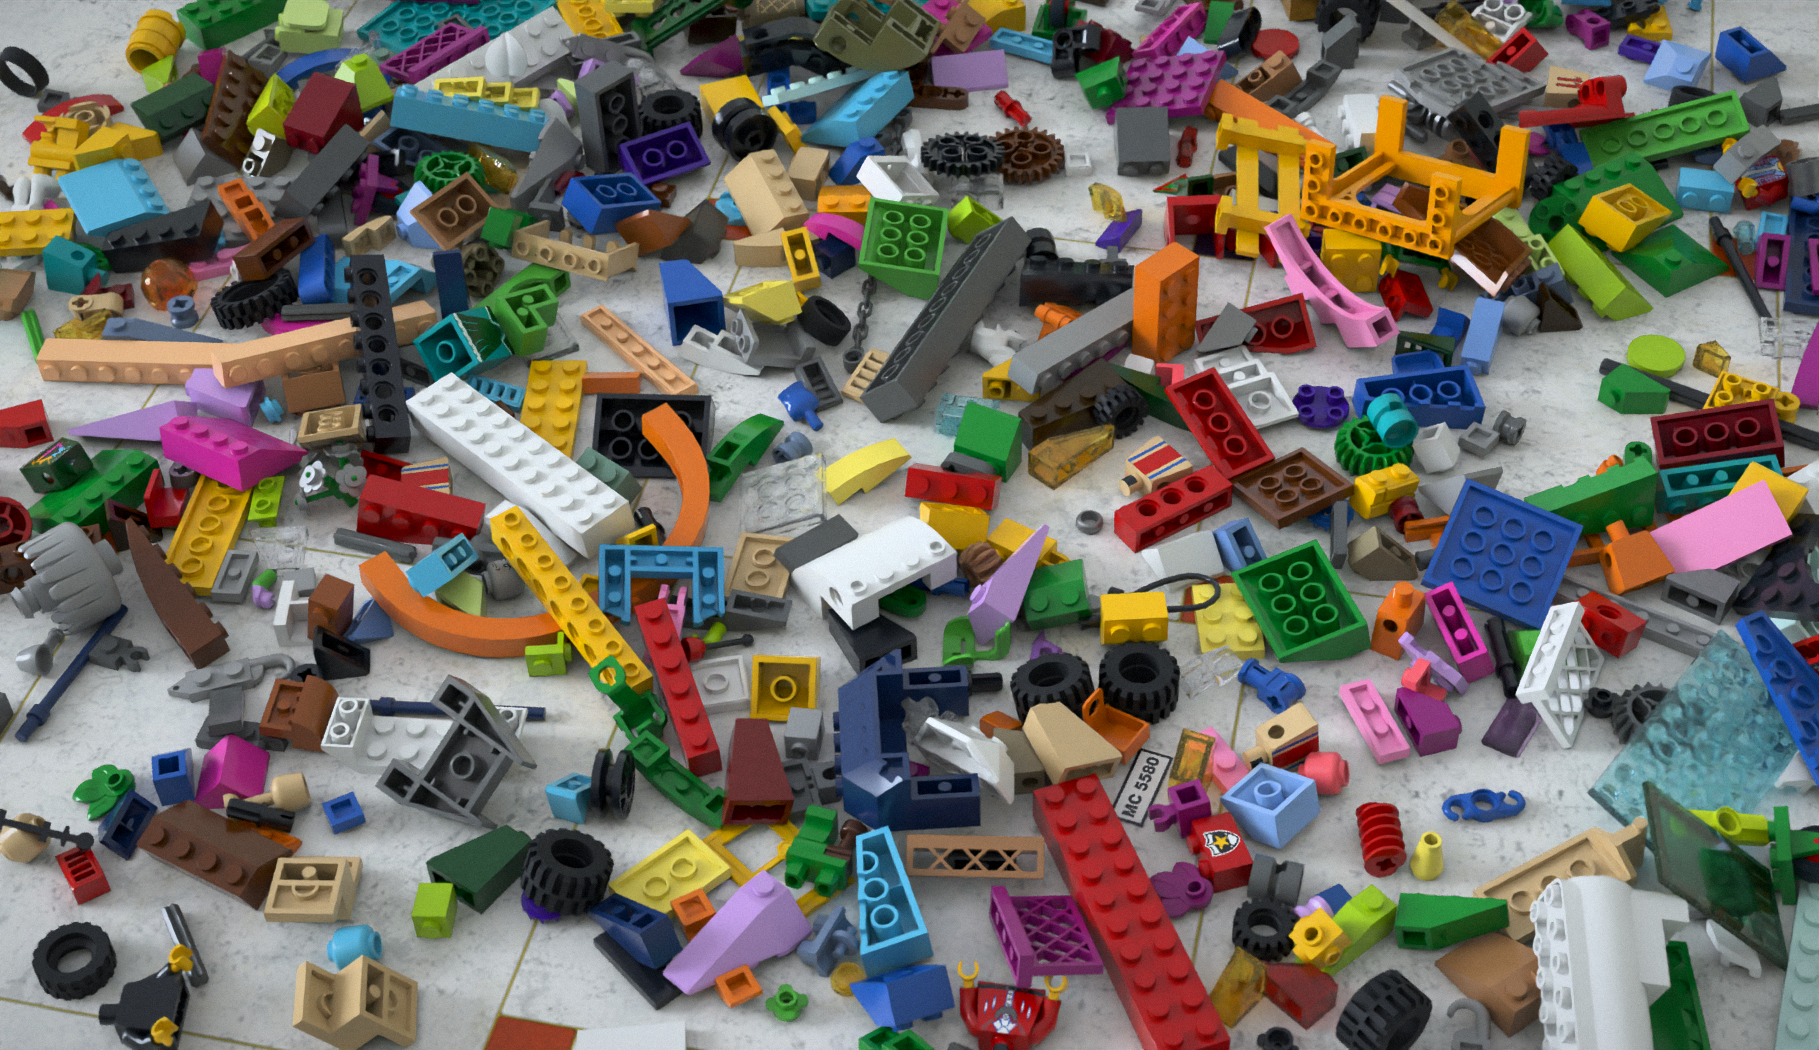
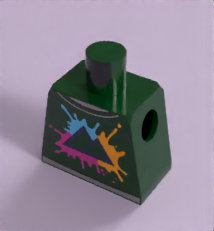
M60 437L19 468L34 492H46L67 488L82 475L86 474L93 467V463L79 442Z

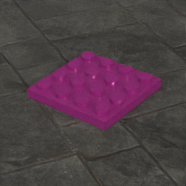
M1208 50L1204 53H1184L1180 56H1160L1147 60L1140 58L1131 61L1126 72L1128 77L1126 96L1110 105L1105 116L1107 123H1115L1116 108L1167 107L1168 118L1202 115L1227 60L1225 51Z

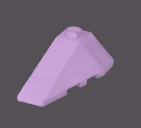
M173 400L68 429L69 435L162 441L160 426L169 423L175 417H196L198 406L197 402Z
M1044 524L1030 535L983 585H978L970 596L972 605L968 616L977 642L983 646L993 639L995 632L1000 630L1001 627H1005L1006 622L1009 621L1011 624L1015 622L1050 528L1048 525Z
M763 869L736 891L665 968L663 975L685 994L691 995L715 985L716 977L745 964L751 970L758 967L759 962L773 956H776L778 959L788 955L803 940L812 935V928L789 889Z

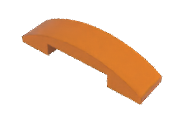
M702 888L670 901L672 910L688 944L716 914ZM747 964L716 977L715 985H713L718 995L730 1009L763 994L760 985Z

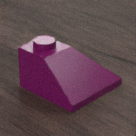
M735 34L698 55L683 67L680 73L682 75L720 78L732 73L733 77L745 70L738 37Z

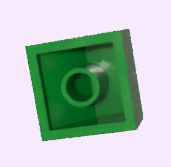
M969 401L955 438L954 452L991 464L996 470L997 476H1002L1001 482L1007 483L1022 462V418Z
M1083 559L1034 569L1023 598L1026 620L1032 631L1079 622V618L1093 616Z

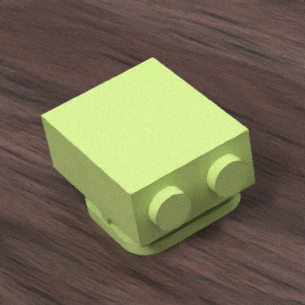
M288 0L285 4L284 12L279 13L278 27L276 26L275 41H279L280 51L311 54L322 50L340 48L344 31L343 10L330 9L329 3L324 0Z

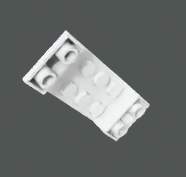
M338 697L321 743V749L358 773L382 775L393 758L410 762L422 771L454 721L374 716L369 699ZM495 706L520 740L528 714L527 708Z

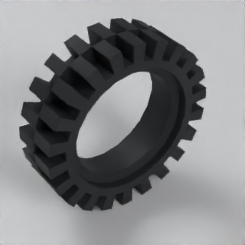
M281 267L264 280L233 281L230 283L231 286H225L221 292L215 294L216 297H212L210 305L223 329L233 330L236 328L239 330L245 325L248 328L252 327L255 322L261 324L266 318L272 319L276 313L281 314L282 306L293 305L292 303L298 300L299 293L289 270Z

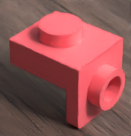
M1157 363L1155 376L1161 377V386L1168 387L1184 380L1185 365Z
M1418 658L1412 668L1408 667L1405 670L1401 680V685L1405 688L1440 701H1444L1447 696L1445 688L1430 683V661Z

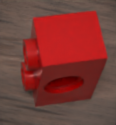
M1591 591L1574 601H1579L1585 610L1581 623L1596 646L1617 658L1622 657L1637 647L1646 626V620L1595 591Z

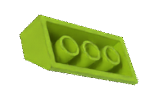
M1567 224L1547 244L1562 268H1564L1565 278L1571 284L1575 285L1577 283L1580 286L1577 292L1588 302L1590 300L1594 302L1591 307L1602 318L1607 315L1616 322L1648 313L1653 309L1649 302L1606 255L1570 224Z

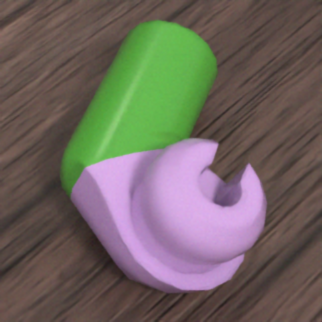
M271 569L265 570L252 582L253 603L260 609L263 607L269 609L275 603V600H272L275 597L274 594L268 592V588L277 581V574Z

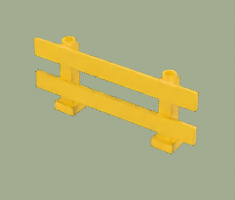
M1223 113L1216 132V149L1226 151L1228 144L1237 145L1236 205H1233V197L1222 195L1215 215V233L1226 235L1228 227L1236 229V254L1258 258L1259 233L1268 235L1265 230L1267 225L1287 214H1292L1301 233L1307 239L1311 224L1305 222L1304 219H1300L1299 156L1306 154L1308 140L1303 139V135L1298 134L1297 128L1278 125L1277 130L1258 127V121L1240 117H1238L1237 123L1233 122V114ZM1258 150L1277 153L1278 213L1259 210Z

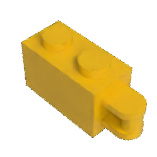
M1005 518L987 537L986 542L990 544L991 548L996 549L997 554L1002 557L1001 560L1004 563L1035 531ZM1046 536L1035 568L1068 562L1070 559L1064 554L1057 552V540Z

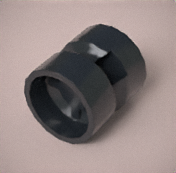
M1039 227L1026 231L1032 241L1026 248L1027 254L1024 256V262L1026 258L1030 259L1032 256H1044L1046 260H1057L1059 258L1054 237L1049 230Z

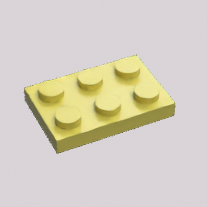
M607 0L604 3L605 13H611L612 17L626 16V13H635L636 17H647L655 11L662 3V0Z
M1211 584L1192 585L1191 596L1193 605L1204 603L1214 595L1215 590ZM1219 584L1221 595L1215 604L1206 609L1194 611L1201 661L1264 659L1265 646L1262 631L1236 584Z
M687 829L610 882L608 888L611 895L617 893L665 913L672 919L675 917L670 901L699 888H702L704 893L707 894L731 877L732 873L731 867L692 831Z

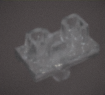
M928 696L919 702H915L909 697L901 702L902 707L906 711V717L901 728L906 731V742L911 746H915L912 740L929 717L959 723L957 714L950 710L938 716V705Z

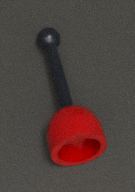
M745 634L742 638L705 644L699 637H688L681 640V645L688 663L701 660L706 650L740 644L751 646L754 638L750 634Z

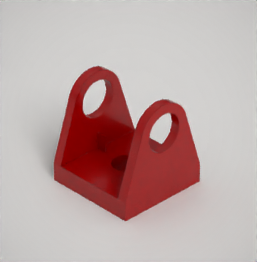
M1221 195L1167 197L1163 225L1165 245L1168 246L1174 242L1175 235L1212 234L1216 260H1222L1224 237L1223 234L1215 233V215Z

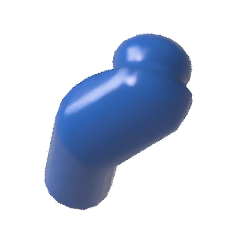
M1819 193L1816 194V198L1813 200L1793 196L1790 209L1808 214L1819 212Z

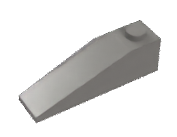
M551 117L538 136V140L541 142L537 152L531 151L528 171L521 173L510 196L512 209L526 213L529 203L533 202L539 187L543 186L547 178H553L555 183L564 172L579 171L585 166L586 156L583 154L582 143L557 117Z

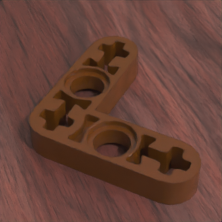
M920 61L903 69L908 71L910 81H914L911 82L914 98L905 107L963 110L968 107L969 98L966 89L925 85L928 74L927 61L925 63Z

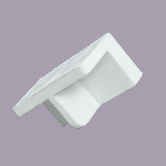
M295 580L282 581L273 622L279 647L313 645V640L307 638L309 597H299Z

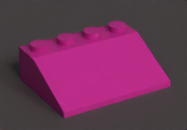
M179 416L159 427L165 458L242 492L258 484L260 480L271 477L300 462L302 457L309 453L307 450L233 419Z

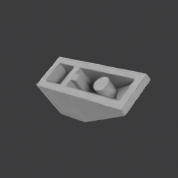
M1763 124L1731 146L1713 167L1732 185L1775 150L1782 142Z

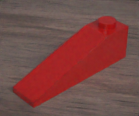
M1303 292L1240 309L1257 320L1254 325L1258 329L1249 343L1243 341L1241 346L1245 345L1249 352L1292 354L1317 347ZM1219 315L1196 321L1195 329L1199 344H1201Z

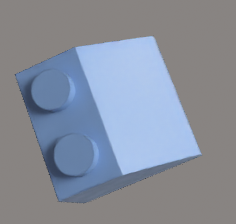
M1262 762L1220 797L1224 807L1253 840L1278 849L1286 845L1320 814L1315 780Z

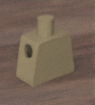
M993 728V737L998 738L1007 746L1008 751L1006 753L1014 763V795L1033 793V790L1044 788L1045 773L1047 772L1025 732Z

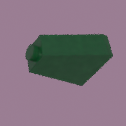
M504 825L430 858L426 862L431 883H453L457 900L482 914L521 876L532 839L525 832L516 831L508 825Z

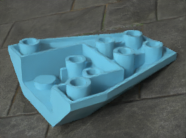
M342 257L335 263L334 302L331 303H348L347 289L350 288V283H345L344 267L349 266L350 257ZM385 259L391 304L409 288L426 294L437 285L434 271L400 260Z

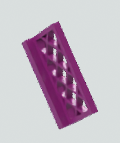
M451 22L378 65L383 74L414 85L490 42L488 30L483 26L472 30Z
M991 886L989 919L1017 988L1031 987L1032 976L1103 974V961L1072 895L1009 896L1005 886ZM1055 908H1065V909L1062 910V911H1060V910L1055 909ZM1040 915L1046 916L1051 919L1047 920L1045 918L1040 917ZM1061 923H1064V924H1066V925L1071 926V928L1065 927V926L1060 925V924H1061ZM1027 924H1030V925H1033V926H1035V927H1037V928L1034 929V928H1031V927L1026 926V925H1027ZM1050 932V933H1053V934L1058 935V936H1057V937H1054V936L1049 935V934H1047V933ZM1071 940L1073 942L1078 943L1079 945H1074L1072 943H1069L1068 941ZM1037 941V942H1039V943L1044 944V946L1042 947V946L1037 945V944H1035V943H1033V942ZM1057 949L1067 954L1062 955L1060 953L1055 952V950ZM1079 958V959H1082V960L1087 961V962H1080V961H1077L1076 959ZM1042 959L1050 961L1049 963H1039Z

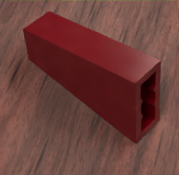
M736 718L729 741L722 824H787L794 798L767 718Z

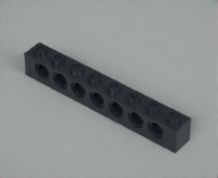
M350 255L349 266L344 267L345 283H350V288L347 289L348 305H353L354 310L350 312V323L352 328L356 327L357 332L353 335L354 350H359L360 356H357L356 364L357 372L363 375V379H360V395L366 396V402L363 403L364 420L369 419L370 425L366 427L367 443H372L373 452L377 454L408 453L411 432L384 255Z

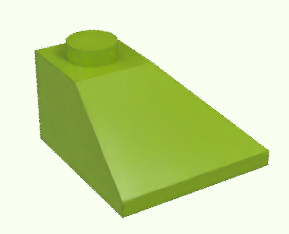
M365 53L355 55L351 59L344 61L335 75V78L356 84L362 113L394 100V95L377 63Z

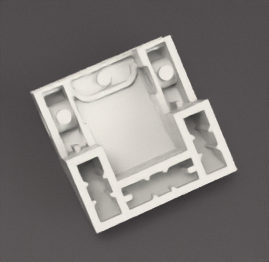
M903 516L796 568L790 576V586L822 621L828 618V609L833 608L848 626L854 630L879 617L878 599L922 578V582L930 590L957 578V551L922 520Z

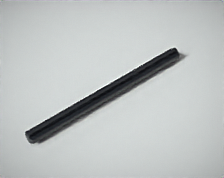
M1604 358L1600 364L1599 373L1606 376L1622 363ZM1631 367L1670 389L1669 398L1703 409L1710 395ZM1778 418L1783 439L1819 450V432Z

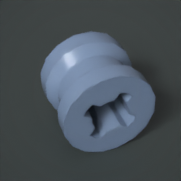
M179 295L168 301L167 310L171 314V323L175 328L187 329L198 322L199 317L197 311L194 310L195 303L192 297Z

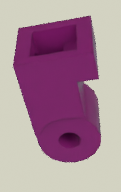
M1588 9L1566 16L1565 25L1568 32L1572 35L1576 34L1585 40L1584 47L1594 50L1609 45L1611 26L1609 21Z

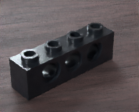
M1477 91L1461 101L1446 117L1485 169L1495 174L1501 128L1505 124L1481 92ZM1529 156L1527 158L1523 191L1530 186V181L1534 180L1533 174H1537L1539 171Z

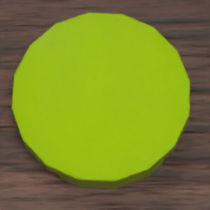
M1653 334L1643 335L1633 339L1629 344L1627 362L1631 367L1667 378L1676 375L1677 371L1683 368L1685 351L1679 343L1671 338Z

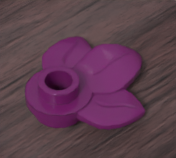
M1176 862L1173 872H1159L1150 878L1157 895L1161 897V902L1169 918L1182 917L1190 909L1202 910L1211 903L1214 895L1213 886L1210 881L1201 877L1199 869L1191 863Z

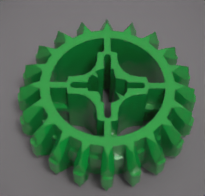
M453 150L451 152L442 151L439 154L432 153V156H424L423 160L418 161V166L415 167L414 179L415 183L421 181L432 194H435L465 172H468L478 185L484 188L485 170L479 159L473 158L472 154L464 155L463 151L459 153Z
M1363 415L1361 420L1353 417L1351 422H1344L1343 427L1339 429L1334 443L1336 462L1341 464L1342 470H1349L1350 476H1362L1374 470L1391 467L1396 463L1410 467L1415 451L1412 447L1413 441L1398 449H1391L1385 446L1377 430H1375L1366 415Z

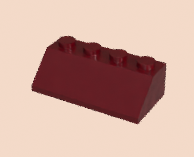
M1774 398L1650 417L1658 471L1775 454L1780 468L1785 467L1784 443Z

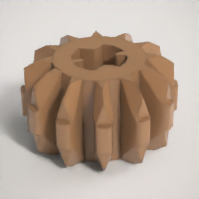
M981 541L966 547V550L960 553L958 557L960 570L963 572L964 578L969 579L970 586L974 588L978 585H983L1003 564L1002 557L997 554L996 549L991 548L989 543Z

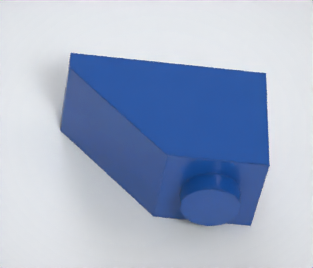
M874 136L850 143L828 172L829 177L836 185H855L861 183L856 176L867 156H885V149Z

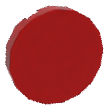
M1270 28L1261 30L1252 44L1251 52L1256 58L1259 59L1260 56L1265 58L1264 61H1266L1281 50L1291 60L1293 55L1299 53V39L1295 34L1283 29Z

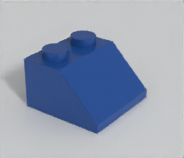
M906 965L850 983L852 993L877 1026L892 1027L893 1032L912 1028L913 1021L921 1018L923 1022L942 1018V1011L955 1007L946 965Z

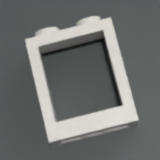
M867 156L856 176L875 198L934 206L940 196L905 156Z

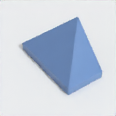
M371 597L363 603L342 637L360 645L394 637L390 617Z

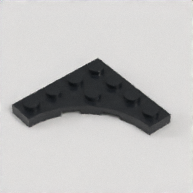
M1798 513L1791 520L1789 528L1793 537L1773 545L1771 552L1763 563L1756 568L1755 574L1747 585L1740 590L1738 597L1731 605L1738 615L1748 616L1763 610L1769 618L1819 622V584L1814 581L1811 566L1807 563L1808 554L1813 552L1819 538V514Z

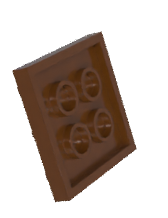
M1303 447L1230 480L1233 484L1232 493L1279 530L1307 516L1316 514L1318 511L1333 505L1336 501H1342L1355 494L1354 484Z

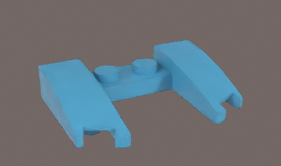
M599 544V609L603 614L606 612L620 618V624L630 626L631 578L691 579L693 628L702 626L703 620L717 614L720 618L724 617L723 547Z

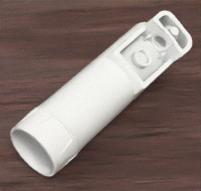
M1588 875L1567 880L1554 879L1539 896L1538 900L1532 903L1530 910L1531 921L1535 922L1536 931L1533 950L1534 954L1538 955L1539 964L1536 984L1541 989L1542 997L1539 1017L1540 1021L1544 1023L1545 1030L1542 1050H1654L1649 1007L1670 987L1666 946L1668 945V940L1676 932H1681L1690 923L1686 899L1680 895L1636 890L1624 881L1608 876Z

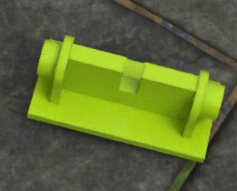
M285 475L266 477L255 485L248 522L257 521L261 530L265 533H270L277 527L275 518L278 517L283 496Z

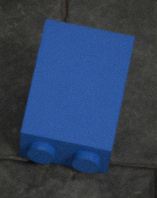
M687 259L660 262L663 300L672 346L682 345L683 340L695 324L716 335L721 330L726 331L722 292Z

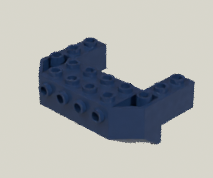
M894 649L838 688L839 712H833L834 732L840 731V733H834L835 753H841V755H834L835 774L842 775V777L835 778L836 798L843 797L844 811L874 830L889 826L890 832L981 826L978 773L910 777L909 752H907L905 719L969 716L966 665L902 669L901 649Z

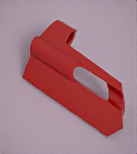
M1614 75L1584 81L1580 89L1577 90L1578 99L1582 105H1577L1575 108L1537 111L1536 109L1519 111V128L1568 123L1571 127L1577 129L1593 127L1624 119L1625 117H1633L1635 113H1626L1622 103V97L1625 96L1627 91L1626 80L1622 75Z

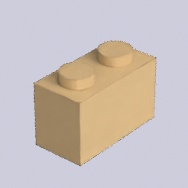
M800 146L797 154L792 156L790 167L786 172L802 200L816 202L821 186H824L829 176L828 172L831 169L830 151Z

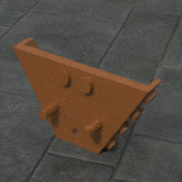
M1405 181L1392 205L1406 217L1426 220L1430 191ZM1459 204L1461 211L1466 208V206ZM1491 217L1454 244L1453 256L1449 261L1468 273L1479 283L1478 287L1487 291L1495 297L1500 291L1505 293L1526 272L1532 262L1529 256L1533 250L1503 223Z

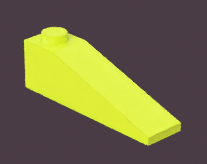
M276 73L270 77L248 116L246 125H248L247 128L254 137L258 128L286 138L283 123L294 106L296 99L293 90Z

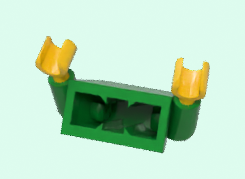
M1381 241V257L1383 260L1379 269L1381 275H1384L1385 271H1387L1394 278L1400 264L1399 262L1437 269L1438 273L1442 275L1437 283L1441 289L1447 286L1452 291L1457 284L1459 277L1451 272L1452 268L1449 260Z

